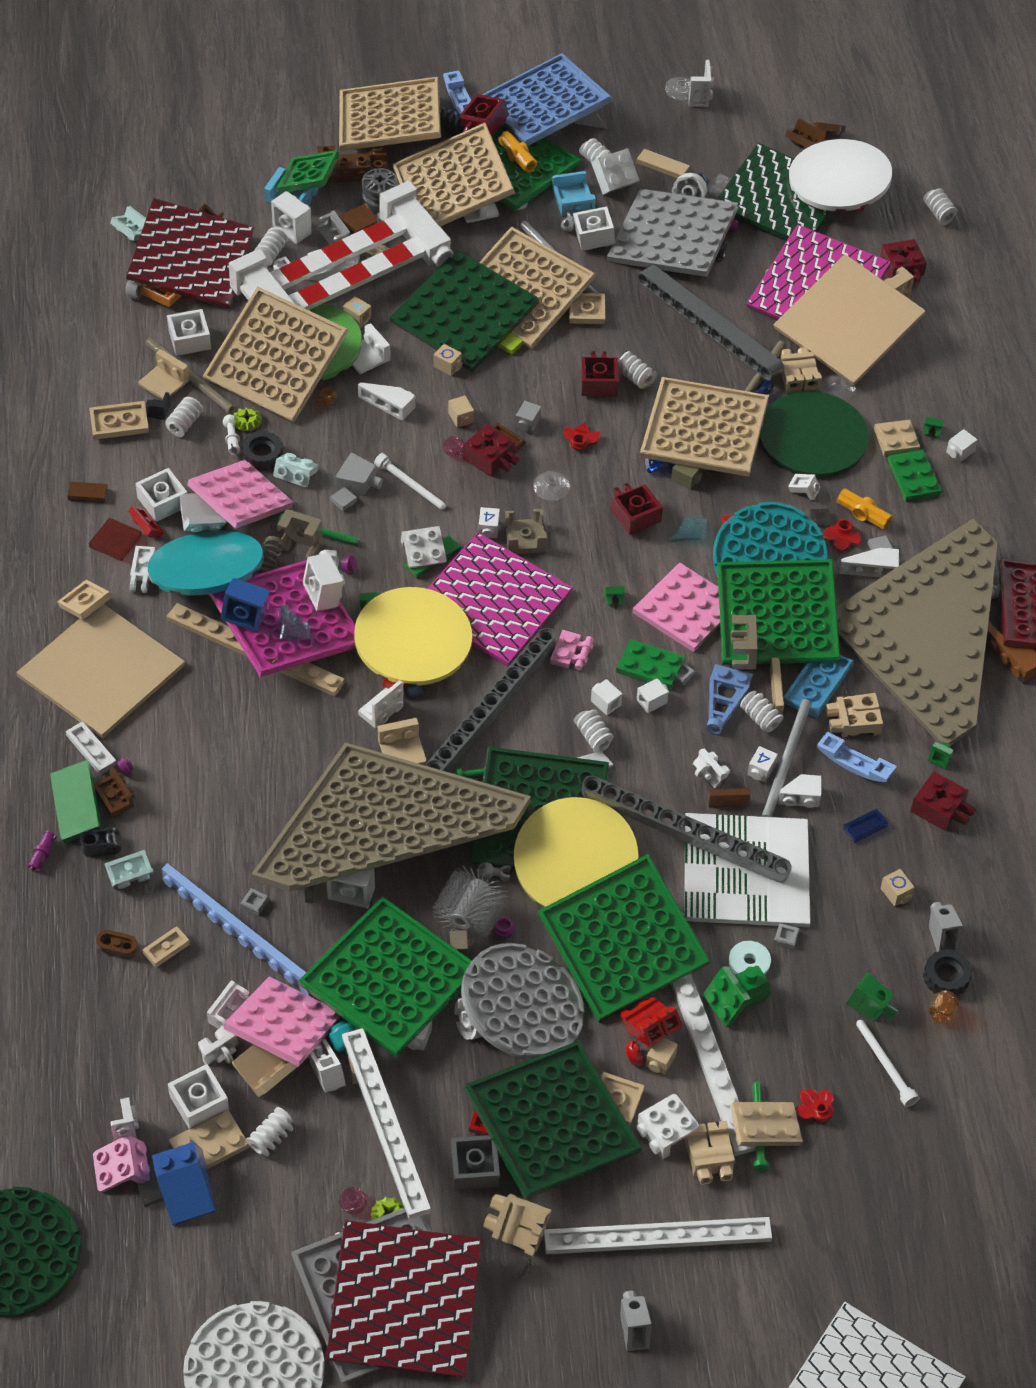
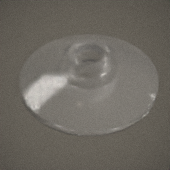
M674 77L668 80L665 85L667 95L676 100H689L691 79L687 77Z
M829 375L821 381L820 392L834 395L844 401L852 399L855 395V385L853 386L840 375Z
M547 471L539 474L534 479L533 490L538 497L544 500L556 501L564 498L569 493L570 482L565 475L559 472Z

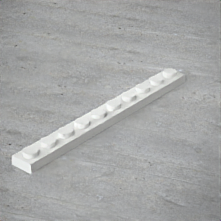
M689 974L672 983V989L720 1119L728 1123V1134L733 1154L737 1156L756 1150V1146L738 1145L730 1105L733 1102H739L693 977Z
M362 1028L342 1034L344 1045L407 1216L410 1220L430 1214V1205L365 1032Z
M769 1217L544 1230L546 1254L771 1242L772 1240Z

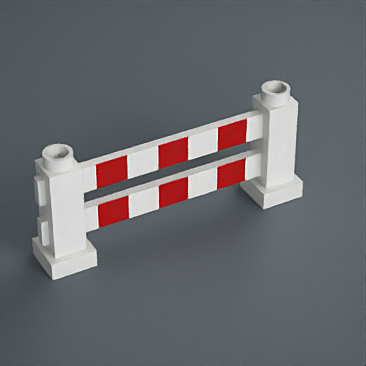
M407 181L380 193L379 218L382 220L381 222L269 272L267 270V257L260 249L229 262L230 287L237 295L243 293L249 301L258 286L302 308L310 310L421 257L429 266L435 263L440 267L449 257L452 258L454 253L450 249V237L416 200L417 189L410 181ZM401 235H404L407 239L403 243L291 295H287L284 291L286 288Z

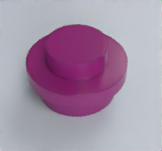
M353 555L343 557L341 562L343 572L352 574L357 569V560H355Z
M121 757V760L117 762L124 776L132 775V770L135 769L130 758Z
M501 917L494 923L493 930L497 936L506 938L513 934L514 923L509 918Z

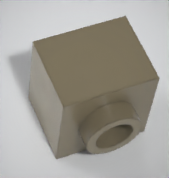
M467 930L450 931V945L468 958V951H472L471 938L467 939Z

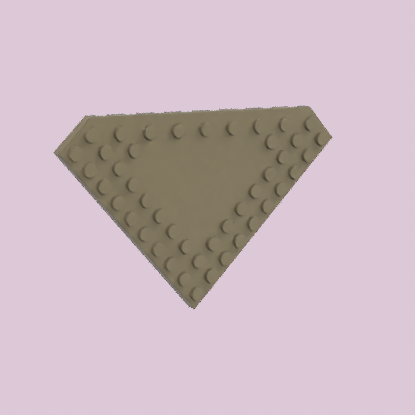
M971 519L836 606L840 640L940 744L943 741L951 745L975 730L977 724L998 542L974 519Z
M345 742L252 872V880L291 892L508 831L516 827L531 802V796Z

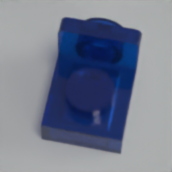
M645 458L646 470L649 474L667 468L669 473H672L675 463Z

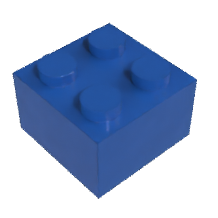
M233 578L224 595L220 619L257 633L266 615L270 591Z

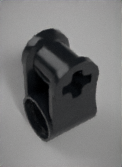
M109 827L85 831L80 837L82 853L87 857L119 853L122 849L121 844L118 842L119 830Z

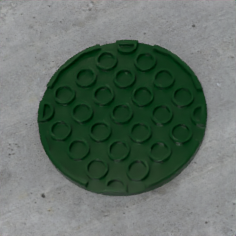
M804 391L785 395L768 406L759 441L763 451L779 467H784L792 471L793 474L815 475L816 478L836 476L845 470L848 471L858 464L867 450L869 433L862 415L848 402L827 393Z
M13 1187L12 1189L0 1190V1317H15L37 1311L54 1301L72 1281L81 1256L79 1230L74 1217L67 1207L54 1196L46 1192L32 1190V1188Z

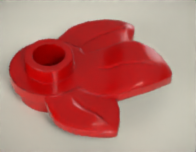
M586 423L580 424L575 429L566 426L563 433L564 437L570 441V446L574 450H584L588 445L595 444L600 439V432H590Z
M848 519L839 520L835 526L827 527L823 533L824 540L833 541V546L838 551L846 550L850 543L859 545L861 540L860 534L854 530L851 521Z
M812 1089L801 1090L800 1100L802 1104L795 1107L796 1116L804 1120L814 1118L821 1123L828 1122L834 1113L832 1107L834 1101L833 1094L827 1089L819 1093Z

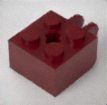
M476 94L461 113L460 119L464 128L463 132L486 123L492 137L507 119L509 112L504 99Z
M915 239L882 244L880 258L891 262V266L886 272L888 278L894 277L897 269L903 267L914 276L916 283L921 281L920 276H924L927 263Z
M591 351V357H581V396H618V357H607L606 351H602L601 357H596L595 351Z
M489 424L483 426L463 444V459L488 476L492 475L499 468L509 472L512 469L510 463L517 465L519 462V458L514 455L515 441Z
M625 483L623 485V493L618 487L613 488L614 497H611L610 510L628 535L662 521L663 507L646 484L632 489L628 483Z
M933 771L914 797L910 812L940 829H947L952 820L963 825L968 824L970 821L968 815L973 816L976 810L973 806L966 803L969 793L968 789Z

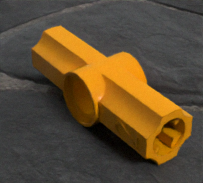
M508 131L503 132L499 137V143L507 151L510 161H516L524 171L532 172L537 167V161L529 153L526 143H520Z
M843 489L837 498V503L851 510L854 517L859 521L868 520L881 529H886L892 521L893 516L878 508L875 501L870 497L861 498L848 489Z

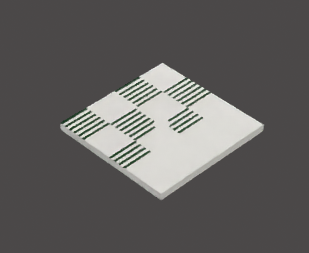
M685 813L686 816L789 860L792 865L789 878L784 882H776L685 842L684 916L687 921L779 926V923L793 927H810L808 819ZM685 826V832L691 831L688 826ZM706 834L700 835L703 840L710 839ZM719 843L722 848L729 847L727 843ZM745 851L738 852L740 856H748ZM764 859L757 860L761 865L767 864ZM776 868L779 873H786L784 868Z

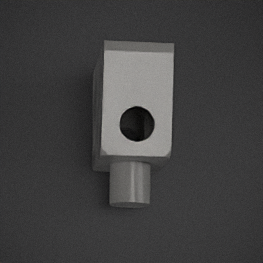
M350 453L335 476L337 490L345 487L351 493L365 495L370 486L380 489L383 482L382 478L376 477V466L354 453Z
M933 903L930 906L929 929L937 952L942 949L959 951L963 925L955 909L950 904Z
M626 1291L621 1300L620 1313L626 1350L628 1352L649 1349L651 1321L645 1298L637 1296L635 1291Z

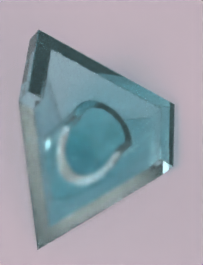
M701 515L684 516L683 521L668 542L705 540L707 518Z
M286 604L277 609L280 639L308 640L311 638L308 621L303 623L301 621L302 617L297 618L294 610L288 611V605Z

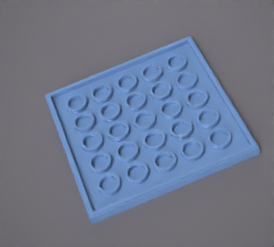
M563 53L482 94L505 100L509 116L503 122V125L521 142H525L527 146L613 102L612 97Z

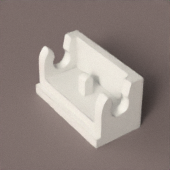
M231 980L207 1011L208 1023L218 1029L224 1026L228 1018L249 998L247 996L249 991Z

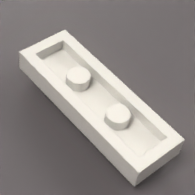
M83 721L66 731V736L90 762L99 775L117 765L115 758Z

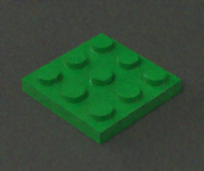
M338 151L292 158L277 186L279 193L286 191L290 193L295 190H307L313 187L321 188L325 186L340 157Z

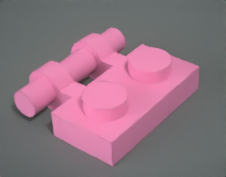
M562 630L551 656L550 664L569 669L570 664L573 663L575 664V669L581 671L588 661V653L593 649L594 639L588 636L585 641L581 642V635ZM576 650L581 651L580 654L575 655Z

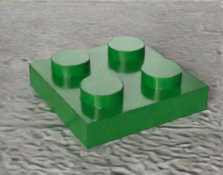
M728 966L722 967L703 993V996L725 1027L733 1025L751 999Z

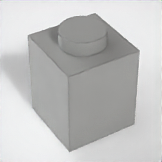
M524 400L516 414L515 428L533 433L541 419V406Z

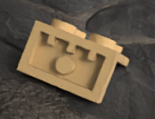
M160 349L156 352L157 366L138 383L139 386L163 400L165 392H169L171 397L189 382L188 365Z
M417 718L378 726V742L382 753L421 765L426 764V757L419 738Z
M254 1044L232 1062L233 1066L258 1097L268 1092L297 1067Z

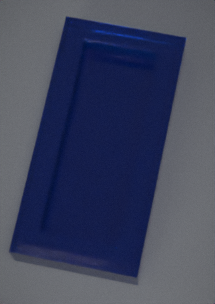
M876 808L844 824L842 829L851 841L856 843L886 828L888 822Z

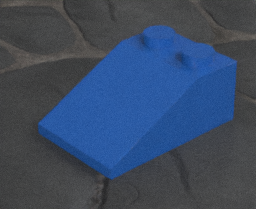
M191 1142L152 1155L156 1177L173 1226L216 1212L203 1149L199 1145Z

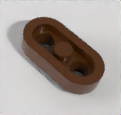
M813 122L814 126L824 131H832L833 135H842V132L846 130L845 125Z
M104 930L96 937L97 947L102 952L121 957H132L138 951V943L134 936Z

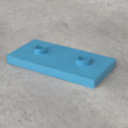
M840 655V662L807 663L784 695V704L799 710L802 700H809L812 704L808 715L818 718L853 667L854 660Z

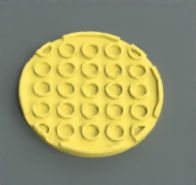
M397 588L378 595L362 609L355 624V646L362 661L377 675L380 674L395 683L400 680L403 682V685L404 683L427 685L451 676L467 659L472 644L471 625L461 607L447 596L425 588Z
M580 797L559 799L535 811L521 827L514 848V865L518 880L527 895L543 907L638 859L636 838L625 819L604 803Z

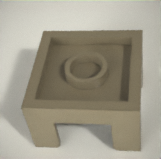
M289 509L285 510L277 524L278 531H281V529L285 530L281 538L285 543V548L282 551L288 552L293 542H298L310 546L306 558L316 556L323 545L322 520ZM279 543V548L281 549L283 545Z
M534 509L533 519L514 520L515 511H505V532L508 550L515 554L546 552L547 535L543 527V509Z
M732 615V624H747V630L731 631L733 654H747L748 660H732V669H756V615Z

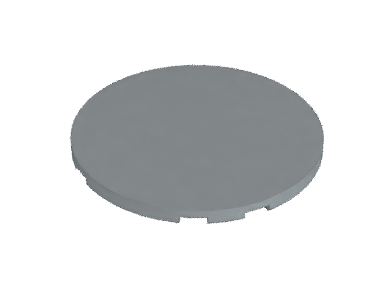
M499 944L480 952L465 971L461 994L463 1006L469 1020L489 1043L510 1055L532 1059L574 1042L583 1026L584 1003L575 980L564 967H560L552 960L553 957L539 949L536 951L527 948L523 944Z

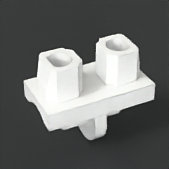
M705 749L699 750V756L693 763L697 768L695 775L697 778L705 777L714 788H718L721 782L728 777L730 770L726 765L719 766L717 763L718 756L714 752L708 753Z
M224 1026L215 1032V1037L218 1040L214 1043L208 1038L199 1041L198 1046L202 1053L203 1062L208 1065L215 1060L218 1063L223 1060L228 1064L233 1061L231 1055L236 1052L235 1047L239 1045L237 1036L225 1030Z

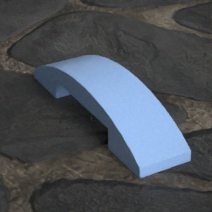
M460 71L444 73L443 77L451 101L457 112L461 114L471 101L464 87V80Z
M829 732L817 744V748L836 764L870 780L887 782L897 769V766L881 758L875 761L845 746V740Z

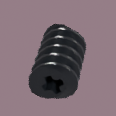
M442 107L440 109L441 129L443 128L445 131H450L456 135L463 133L464 128L460 119L461 114L457 117L456 111L452 114L451 109L446 111V108Z

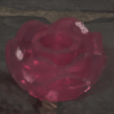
M451 436L444 441L443 450L450 457H458L463 454V444L465 442L460 437Z
M359 1187L344 1189L339 1198L340 1207L349 1214L361 1212L367 1204V1195Z

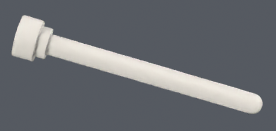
M381 453L376 457L374 461L375 466L379 469H387L439 509H445L446 504L391 464L390 458L387 455Z
M858 1020L856 1023L857 1027L899 1089L900 1100L903 1105L910 1107L917 1103L920 1097L916 1091L907 1087L865 1022Z

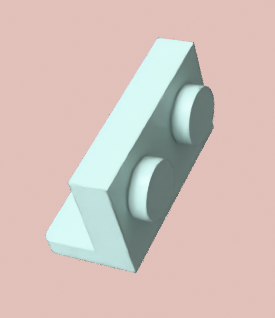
M128 206L125 215L112 217L110 224L128 236L130 240L138 241L146 218L131 206Z
M286 453L276 459L273 476L307 487L310 476L318 471L319 465L313 463L312 460L300 459L292 453Z
M145 850L105 863L113 888L117 886L119 889L131 885V881L137 879L138 882H143L150 879V875L154 872Z

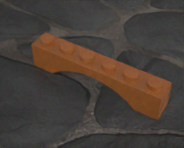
M989 620L986 639L989 649L1000 658V661L1012 671L1014 677L1018 678L1022 683L1036 677V652L1033 649L1003 645V635L995 629Z

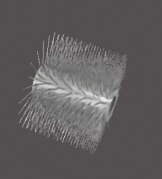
M479 875L478 879L475 877L473 880L468 877V881L460 876H456L460 880H455L457 882L453 883L454 885L450 888L453 889L452 894L451 892L448 893V898L445 896L447 901L444 908L440 910L447 915L442 914V917L439 918L451 917V921L446 920L442 922H452L460 930L467 929L468 936L469 929L472 933L474 928L482 932L484 928L487 929L486 927H488L485 925L486 920L488 919V923L490 922L489 918L495 916L492 912L496 910L494 908L495 905L496 907H498L497 905L500 906L501 903L499 902L501 901L499 900L503 896L495 895L494 893L497 891H490L495 889L490 888L489 884L483 881V878L479 880Z

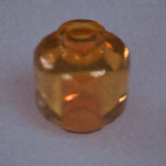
M946 990L934 994L928 1007V1012L935 1022L944 1024V1022L953 1021L959 1008L956 995Z

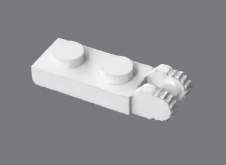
M135 547L130 573V592H135L136 581L142 580V593H147L148 581H150L147 566L151 556L155 553V547Z

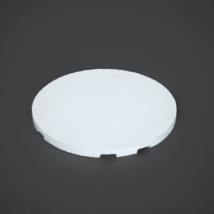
M849 139L828 140L806 148L796 156L789 170L790 186L798 195V198L813 207L829 211H835L836 209H846V211L859 209L860 206L865 204L870 205L887 192L892 181V167L883 152L870 144Z
M251 1301V1303L235 1304L219 1311L198 1329L185 1355L183 1369L185 1388H322L325 1363L318 1336L305 1319L287 1307L273 1305L270 1302Z

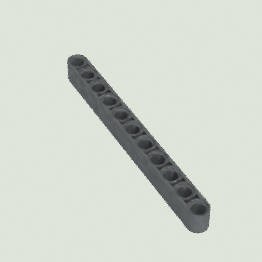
M652 265L638 274L639 282L646 289L764 379L771 380L784 371V365L780 359L657 266Z
M543 628L535 635L430 758L426 766L449 773L456 767L555 649V632L552 629Z
M588 776L583 781L582 795L585 798L604 803L624 816L776 882H784L789 878L792 865L789 860L596 776ZM593 785L597 789L591 791L587 789V786ZM611 793L615 795V798L609 799L605 795ZM629 801L632 802L634 806L627 807L624 803ZM651 810L653 814L646 815L643 811ZM669 818L672 822L667 824L662 819ZM688 826L691 831L685 832L681 827ZM706 834L710 839L703 840L700 835ZM719 843H727L729 847L722 848ZM745 851L748 856H740L738 852ZM764 859L767 864L761 865L757 860ZM782 867L786 870V873H779L776 868Z

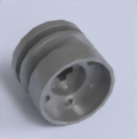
M378 168L364 174L362 178L363 204L366 203L373 214L380 213V193L398 186V178L395 173L388 169Z

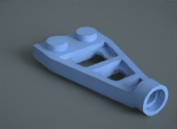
M717 664L714 665L709 682V720L706 726L709 733H721L723 726L748 693L753 676L752 673ZM721 686L736 690V693L732 698H727L718 694V688ZM716 703L729 706L725 713L715 711Z

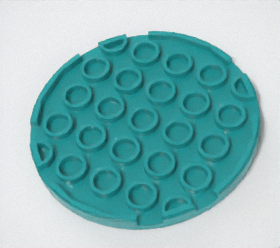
M761 502L735 512L720 528L713 547V565L717 578V562L828 559L827 545L818 525L801 510L778 502Z
M225 530L204 531L189 534L165 544L151 556L147 568L151 582L157 584L160 589L172 593L176 591L181 592V595H206L227 590L233 578L247 581L252 577V573L261 568L264 557L259 542L249 535Z

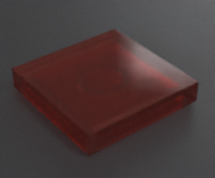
M109 517L91 539L89 547L122 561L140 539L142 531Z

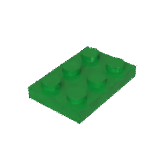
M923 450L888 456L887 461L905 502L941 495L942 490Z
M630 639L616 667V673L648 683L658 678L662 684H665L671 690L676 676L679 674L683 662H685V656Z

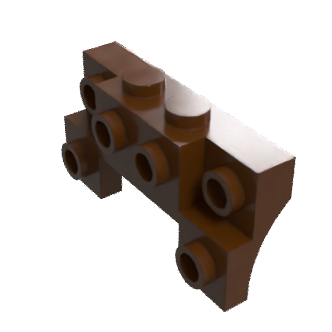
M317 146L318 153L335 151L334 146ZM386 146L368 147L369 153L340 155L327 182L360 181L364 174L370 170L378 168L387 169Z

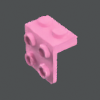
M126 1135L94 1152L93 1159L99 1191L105 1192L129 1179L143 1186L150 1183V1168L146 1157L147 1148L143 1141Z

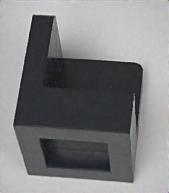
M165 392L163 400H147V417L161 420L166 419L171 405L169 392Z

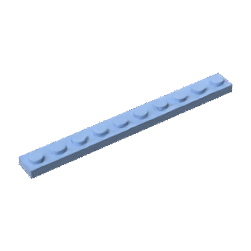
M168 863L162 868V880L168 887L176 889L178 894L183 899L191 901L198 911L205 912L212 922L219 923L227 934L234 935L242 946H248L253 950L256 957L267 961L274 971L282 973L285 979L291 984H296L302 993L317 999L298 985V980L306 973L304 970Z

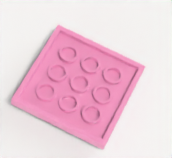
M246 460L191 478L187 484L235 529L285 511L293 506V501Z
M678 563L633 607L632 613L692 652H695L720 627L718 586L685 565Z
M269 976L224 1023V1029L299 1067L330 1033V1029L339 1023L342 1017L324 1003Z

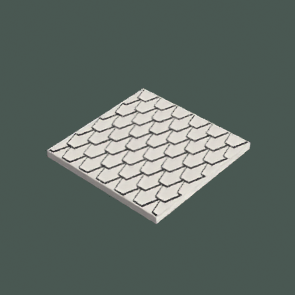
M844 1302L789 1388H960L966 1376Z

